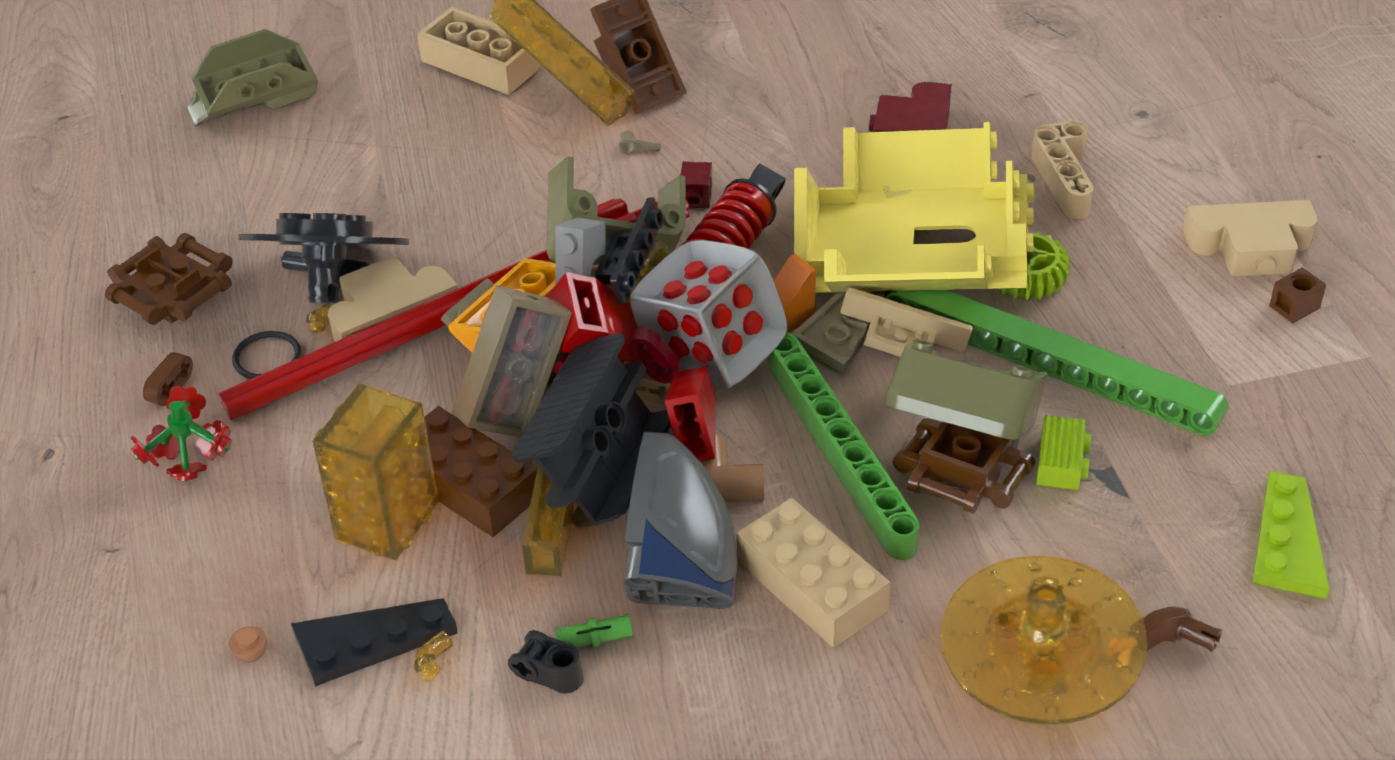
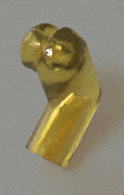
M333 304L323 305L307 314L306 323H308L309 331L318 333L325 330L324 321H329L328 311Z
M444 631L439 632L416 652L414 670L416 674L418 672L421 674L424 681H430L441 672V667L434 660L453 646V642Z

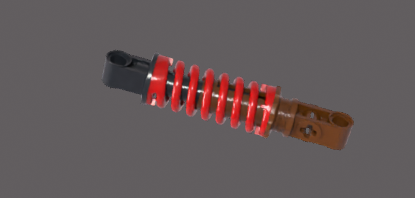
M759 163L749 179H735L726 186L723 195L720 196L716 204L712 206L701 223L696 226L683 244L696 240H707L750 249L761 232L774 221L777 214L775 199L780 194L786 178Z

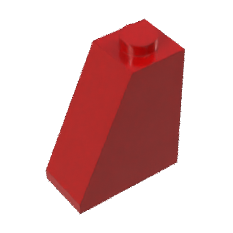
M707 365L676 371L665 398L673 435L699 461L715 459L716 395L709 367Z

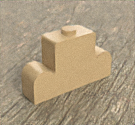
M1310 200L1187 206L1183 232L1188 247L1194 253L1209 256L1217 253V251H1221L1229 273L1232 276L1289 274L1293 270L1297 251L1310 248L1318 219Z
M396 256L388 257L340 277V284L344 301L333 304L328 311L333 339L336 342L453 291L458 288V285L446 270L439 266L423 267L416 273V276H412Z

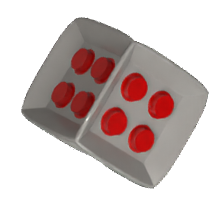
M707 240L685 243L654 267L638 283L630 296L631 309L638 328H649L658 333L680 358L681 367L679 371L708 365L713 387L716 389L730 388L745 379L775 350L787 332L785 311L768 267L756 252L736 245Z

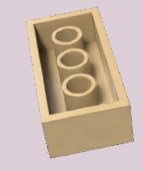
M450 7L417 33L422 62L508 95L542 67L540 39L454 7Z
M793 498L788 499L736 533L738 563L833 649L889 611L891 582Z

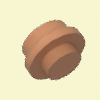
M247 626L238 629L232 634L229 639V648L231 653L239 660L252 662L264 654L268 641L265 632L261 628Z

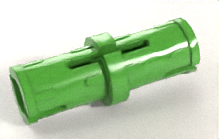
M629 613L596 621L595 617L589 618L588 623L555 628L557 640L571 643L576 647L593 645V648L601 647L600 643L633 637Z

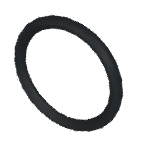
M264 331L253 334L237 345L232 355V364L240 375L252 379L261 374L251 373L240 365L239 356L245 346L261 338H282L292 344L294 348V356L291 360L293 361L301 356V347L298 341L293 336L280 331Z

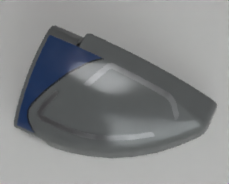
M644 432L636 464L625 532V541L629 544L623 582L627 597L633 602L643 604L713 609L730 608L734 604L736 574H738V554L728 507L707 469L676 437L668 433Z

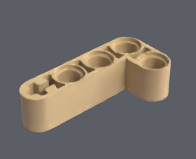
M1066 121L1037 127L1033 132L1031 149L1032 161L1063 213L1071 219H1084L1089 216L1094 190L1093 184L1078 162V159H1081L1085 154L1088 136L1087 125L1080 121Z

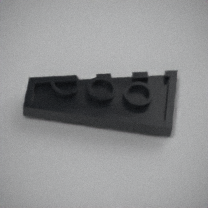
M444 598L291 623L294 636L315 686L458 633L456 622Z

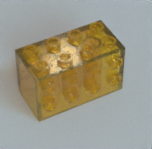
M359 383L344 403L335 409L333 416L326 425L317 431L313 439V448L316 454L335 540L344 545H353L367 550L376 556L397 560L403 550L411 546L414 535L422 524H426L429 521L433 509L439 502L423 406L420 402Z

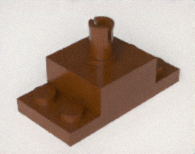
M609 0L590 9L601 34L599 38L594 40V44L615 92L626 91L635 114L644 112L687 93L647 0Z

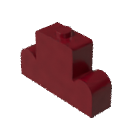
M920 82L912 87L911 97L881 95L876 115H870L869 132L947 129L952 84Z

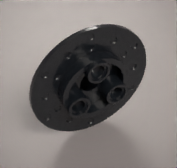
M279 213V219H276V234H238V240L270 241L280 242V245H302V259L308 267L309 303H337L339 301L340 268L347 259V247H368V244L409 245V239L373 237V222L366 221V216L337 213H313V219H311V214Z

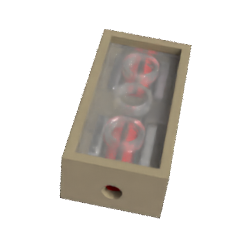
M496 285L452 413L468 428L522 437V433L526 430L533 414H535L537 407H539L572 312L555 299Z

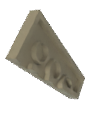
M869 291L866 293L886 298L891 291ZM838 292L792 333L797 337L807 353L842 374L870 326L869 322L840 313L846 292Z

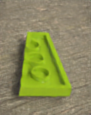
M1270 470L1266 484L1252 583L1327 599L1330 588L1306 477Z

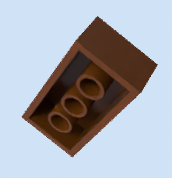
M437 406L389 444L395 474L492 537L496 536L542 497L538 467L528 461L516 462L512 457L513 452L477 429L468 428L456 416L440 406Z

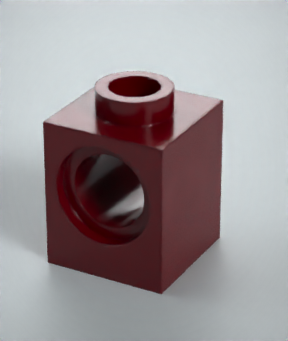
M682 161L680 175L685 176V199H687L690 208L710 209L713 188L712 162Z

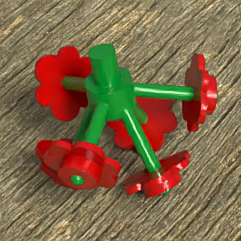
M175 386L170 390V399L166 402V407L170 410V414L167 417L168 427L166 428L160 424L155 425L151 430V434L147 435L145 439V446L136 437L131 436V440L135 443L131 450L135 454L134 458L136 460H140L143 464L150 461L156 467L159 466V463L155 458L160 459L165 456L167 459L173 460L176 458L177 453H180L181 464L166 469V474H170V477H177L179 481H189L197 478L198 472L207 470V465L199 462L189 464L186 437L192 433L199 436L196 446L206 459L213 461L217 455L222 457L229 451L232 439L229 438L231 430L230 427L224 426L220 420L214 421L213 424L206 423L202 427L193 422L192 419L199 418L200 410L206 406V398L201 394H197V390L193 386H188L185 389Z

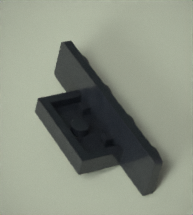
M654 197L646 199L632 232L613 234L594 274L596 279L604 285H612L618 304H626L630 293L634 291L638 275L645 266V260L650 249L654 246V239L659 229L663 226V213L661 209H658Z

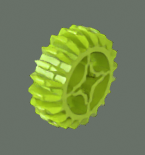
M1040 231L1033 233V252H1027V288L998 289H1001L1002 295L1011 294L1013 299L1024 297L1026 301L1032 297L1040 301L1043 295L1052 297L1053 292H1060L1061 287L1066 284L1068 279L1070 257L1067 254V248L1061 247V241H1052L1051 235L1042 236Z

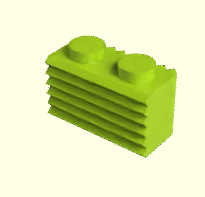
M1048 414L1044 416L1036 485L1079 490L1080 479L1088 478L1090 458H1083V454H1089L1091 434L1085 433L1086 421L1083 418L1078 420L1077 418L1071 419L1069 417L1064 419L1062 416L1057 418L1055 415L1050 417Z

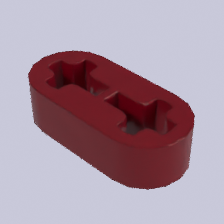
M641 327L632 332L627 346L629 354L635 361L643 363L646 367V372L655 381L665 384L671 383L674 373L679 371L681 367V360L678 355L654 330Z

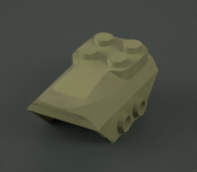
M263 29L210 47L192 76L195 89L192 100L187 107L196 126L242 108L264 104L267 107L277 109L298 100L308 99L316 92L318 80L298 42Z

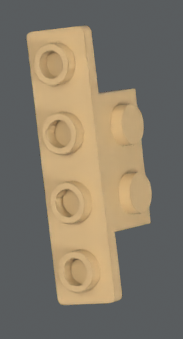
M851 287L847 288L840 313L870 323L864 342L865 346L901 357L905 345L917 339L964 352L973 329L971 325Z

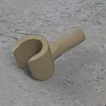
M631 131L620 133L621 139L624 142H619V145L625 154H631L636 149L660 151L661 144L636 140Z

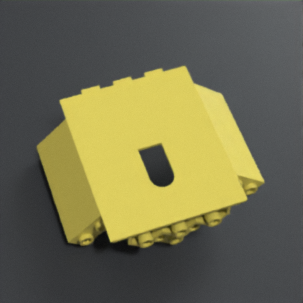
M984 122V128L858 133L855 127H844L843 187L819 188L807 168H794V253L816 269L815 293L846 292L849 287L863 292L1027 288V252H1033V233H1028V227H1034V209L1028 208V202H1034V183H1028L1027 174H1020L1019 170L1013 169L1012 160L1006 161V182H992V179H997V161H991V150L997 149V131H991L990 122ZM968 229L976 234L974 239L963 243L914 244L915 230Z

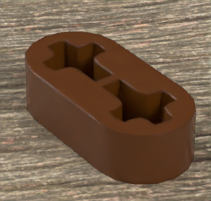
M176 352L168 354L145 381L143 387L145 401L160 406L166 405L167 400L170 399V390L175 386L182 387L189 379L193 369L191 357Z

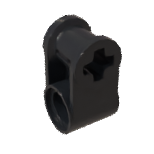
M529 631L524 637L525 643L522 648L508 659L510 670L519 678L533 681L554 689L559 693L574 692L584 681L580 654L577 647L571 643L549 637L540 631Z

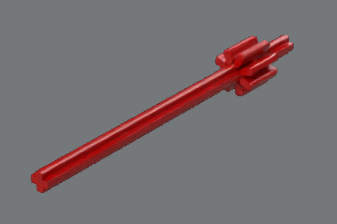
M621 198L611 199L597 205V217L636 223L642 208L629 213L625 201ZM685 199V219H686V218H689V217H690V214H689V211H688V210L690 209V206H689V203H688L687 199ZM547 249L528 257V259L552 262L548 257ZM519 262L218 393L221 404L227 412L229 419H236L446 325L441 318L449 309L486 278L495 284Z

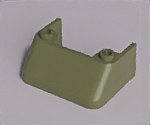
M569 156L548 172L547 254L553 263H556L555 225L578 217L605 222V251L614 233L632 232L635 225L633 222L597 217V203L593 195L585 190L573 188L574 157ZM679 175L658 191V209H661L663 213V226L659 229L654 239V246L646 257L645 266L640 271L639 278H644L677 247L685 227V176ZM603 255L599 256L593 265H599Z
M920 339L913 340L905 345L887 390L886 405L1006 439H1019L1035 425L1047 373L1039 372L1033 376V370L1021 366H1013L1012 371L999 372L939 356V352L933 350L932 343Z

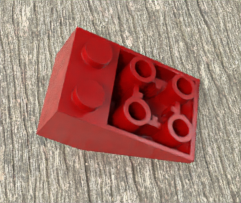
M566 272L547 295L548 298L557 300L572 312L559 352L571 353L576 346L601 336L620 333L625 338V343L617 357L620 361L635 362V359L629 354L627 349L632 332L638 328L632 313L631 304L628 302L626 304H618L614 291L595 277Z

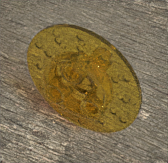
M1021 556L996 562L983 568L968 578L953 594L946 606L941 625V645L946 664L964 691L986 708L1008 718L1028 723L1066 724L1088 719L1108 710L1122 700L1133 688L1143 670L1146 658L1147 636L1144 621L1137 606L1126 591L1100 571L1083 563L1061 557Z

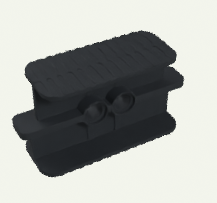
M620 333L601 336L576 346L568 354L566 361L562 364V368L558 371V375L554 378L553 383L546 392L544 399L540 402V406L537 407L535 414H533L531 421L522 433V437L519 438L512 453L513 459L519 463L535 460L553 484L544 499L549 508L554 509L568 506L574 501L578 504L571 518L574 526L578 528L610 522L627 512L644 432L668 433L671 427L667 410L651 413L636 393L635 389L644 375L646 367L641 361L622 364L617 356L625 343V338Z

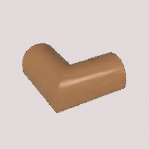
M716 434L715 459L700 462L717 485L724 501L764 500L763 464L728 465L727 442L722 436Z

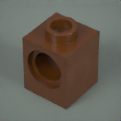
M1302 267L1275 282L1269 306L1291 323H1295L1320 309L1326 284Z

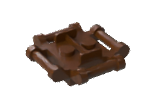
M188 233L180 234L176 244L171 247L166 245L159 236H154L142 250L122 264H115L107 270L109 278L114 283L107 287L105 297L114 304L121 303L142 315V319L151 325H155L163 319L170 323H174L176 320L185 321L192 316V311L219 291L224 292L232 286L231 279L226 272L230 270L233 259L223 252L217 253L196 242L195 237ZM191 252L211 264L206 267L186 255ZM136 269V272L134 274L129 275L132 271Z
M924 418L917 425L916 434L906 448L900 450L893 458V465L902 473L912 470L907 483V490L915 493L923 491L961 505L964 511L974 514L982 497L989 498L998 508H1007L1013 501V492L1024 475H1028L1034 468L1035 459L1031 454L1017 449L1019 439L1001 438L943 421L939 422L930 418ZM1004 464L1012 465L1013 468L1002 484L997 483ZM927 476H928V477H931V478H934V479H936V480H939V481L948 483V484L951 485V486L959 487V488H961V489L967 490V491H969V492L967 493V492L961 491V490H959V489L950 487V486H948V485L939 483V482H937V481L928 479Z

